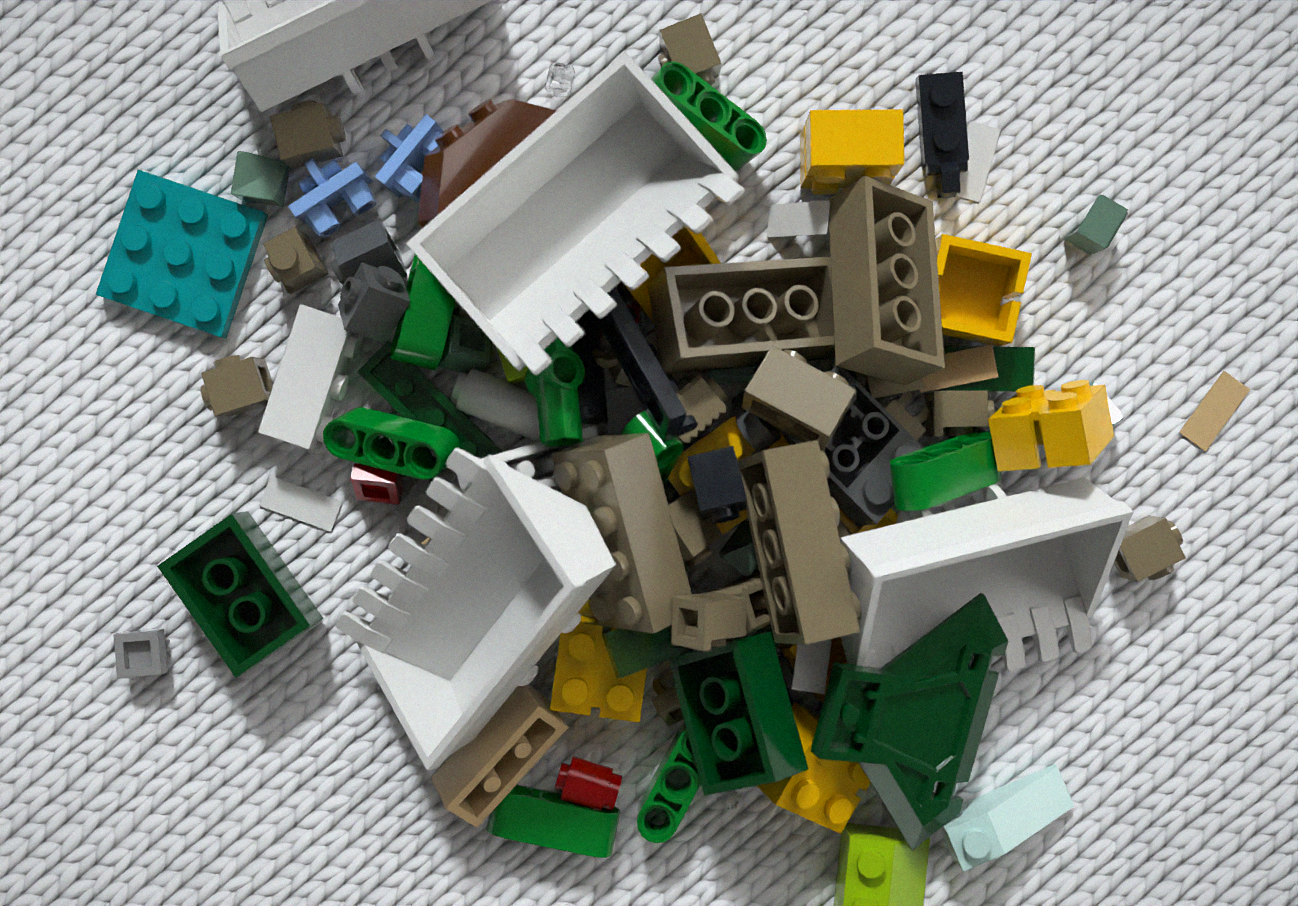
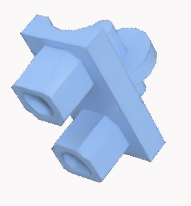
M427 114L414 129L406 124L397 136L385 129L380 136L389 146L379 157L385 164L375 177L398 198L404 195L419 203L422 186V175L420 173L424 167L425 155L438 146L434 139L444 132L443 129Z
M311 158L305 162L311 175L298 182L300 189L305 195L288 207L297 219L308 224L318 236L324 239L342 226L331 208L345 200L352 212L358 216L376 206L377 203L368 185L372 180L357 162L342 170L335 159L320 167L314 158Z

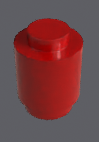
M573 756L570 765L561 763L554 789L562 791L560 797L562 801L601 812L602 808L613 811L622 775L612 773L613 768Z

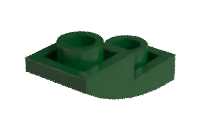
M943 346L944 354L981 346ZM992 346L998 372L997 378L939 390L1016 392L1017 389L1034 385L1036 347Z

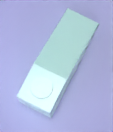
M1054 764L962 803L960 814L940 828L952 857L964 872L1008 853L1073 808L1074 804L1060 771Z

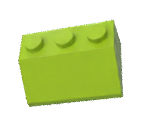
M847 823L841 833L833 906H923L930 837L914 850H911L898 828Z

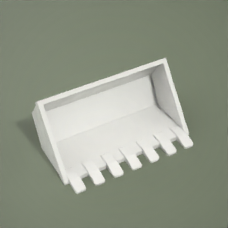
M223 0L224 3L217 6L220 56L228 69L234 71L261 112L340 74L343 75L352 93L359 97L365 94L366 91L354 67L380 56L389 73L398 68L390 50L414 38L417 39L426 59L430 63L436 60L437 57L425 33L493 0Z
M625 51L406 244L518 371L527 365L534 375H538L552 362L543 351L544 348L557 337L567 347L571 346L584 334V331L575 322L589 309L599 319L603 318L616 306L615 301L607 294L619 282H622L629 289L635 290L649 276L639 266L651 254H654L663 262L668 261L681 248L671 238L677 231L685 226L695 234L701 232L713 220L703 210L710 202L716 198L729 206L743 195L745 190L735 182L739 178L737 173Z
M459 448L453 450L446 461V465L469 481L466 488L463 490L436 477L426 491L430 498L449 510L447 515L443 518L418 505L414 507L407 518L408 524L430 538L428 542L424 545L401 533H397L389 544V551L411 565L409 569L404 571L383 560H378L371 570L370 575L372 578L392 590L390 596L387 597L365 586H360L353 596V603L373 615V620L369 622L344 611L335 624L336 628L357 641L358 647L427 771L439 767L449 755L473 741L517 686L530 684L538 674V667L535 664L560 633L572 632L581 621V614L578 611L616 566L585 505L508 467L505 462L491 455H488L485 461Z
M1086 478L1006 497L1004 491L999 486L993 484L982 488L984 500L980 493L971 495L967 507L956 509L953 504L944 505L941 507V513L934 515L931 514L929 509L909 511L910 515L908 511H904L898 514L897 524L841 537L840 542L846 547L850 557L851 567L847 574L851 592L856 594L861 607V618L858 620L860 632L841 636L847 664L882 668L979 593H983L986 596L1009 640L1005 655H1002L1005 669L1008 672L1026 666L1022 638L1033 635L1041 662L1057 659L1059 657V649L1055 629L1066 626L1073 652L1078 653L1091 649L1092 639L1088 619L1093 618L1134 511L1124 501L1118 503ZM972 653L968 666H971L974 653Z

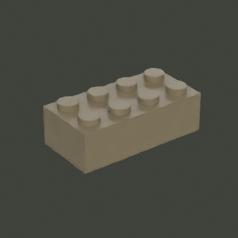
M864 175L828 199L830 201L829 230L835 364L838 367L898 384L908 385L945 368L933 201Z
M831 257L664 267L647 286L661 366L664 373L761 365L772 345L782 351L786 349L795 351L803 356L806 361L828 359L835 354Z
M650 434L593 436L579 444L551 452L555 466L554 477L561 488L562 494L587 507L616 564L591 595V610L599 626L656 633L672 625L673 596L691 595L692 593Z
M818 440L764 450L737 461L747 497L746 511L775 643L807 645L860 632L858 620L861 618V607L856 594L851 592L847 574L851 567L850 557L846 547L840 542L837 525L840 523V512L837 502L834 498L830 497L827 483L830 473L829 462L826 454L820 451Z

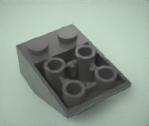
M835 365L830 372L842 376L850 387L856 389L848 411L824 450L830 468L829 477L827 478L830 497L835 499L838 508L857 527L877 524L894 505L889 461L924 447L845 368ZM778 428L789 445L805 443Z

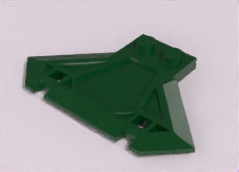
M979 593L882 668L834 663L810 751L818 759L858 762L911 850H914L960 814L964 799L954 796L957 783L969 782L999 677L997 671L989 670L993 655H1005L1009 642L983 593ZM972 653H974L971 666H968ZM938 782L935 792H933L935 783Z

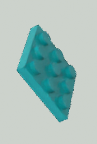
M138 169L95 295L227 339L268 214Z

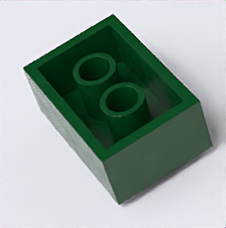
M248 511L230 514L157 566L235 678L250 671L324 619Z
M771 632L730 641L725 646L711 647L710 651L699 650L668 659L704 796L773 783L809 770Z

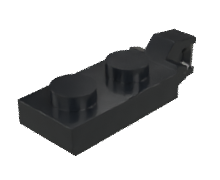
M963 72L918 75L915 85L921 165L925 167L926 175H935L937 198L956 197L961 192L960 173L968 171L969 160Z

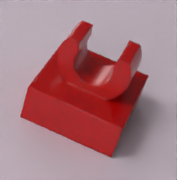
M354 463L350 479L356 500L400 505L403 493L400 474Z

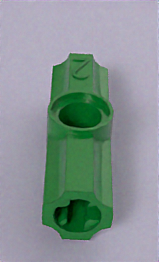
M557 337L543 349L552 362L538 375H534L529 368L525 374L527 389L536 398L541 444L552 448L571 446L583 442L577 386L584 379L585 368L580 357L573 352V346L567 347Z

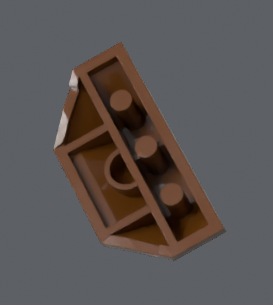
M488 99L468 113L471 121L461 129L456 124L439 134L434 139L438 146L425 155L418 214V223L422 229L557 110L515 99H509L497 104Z

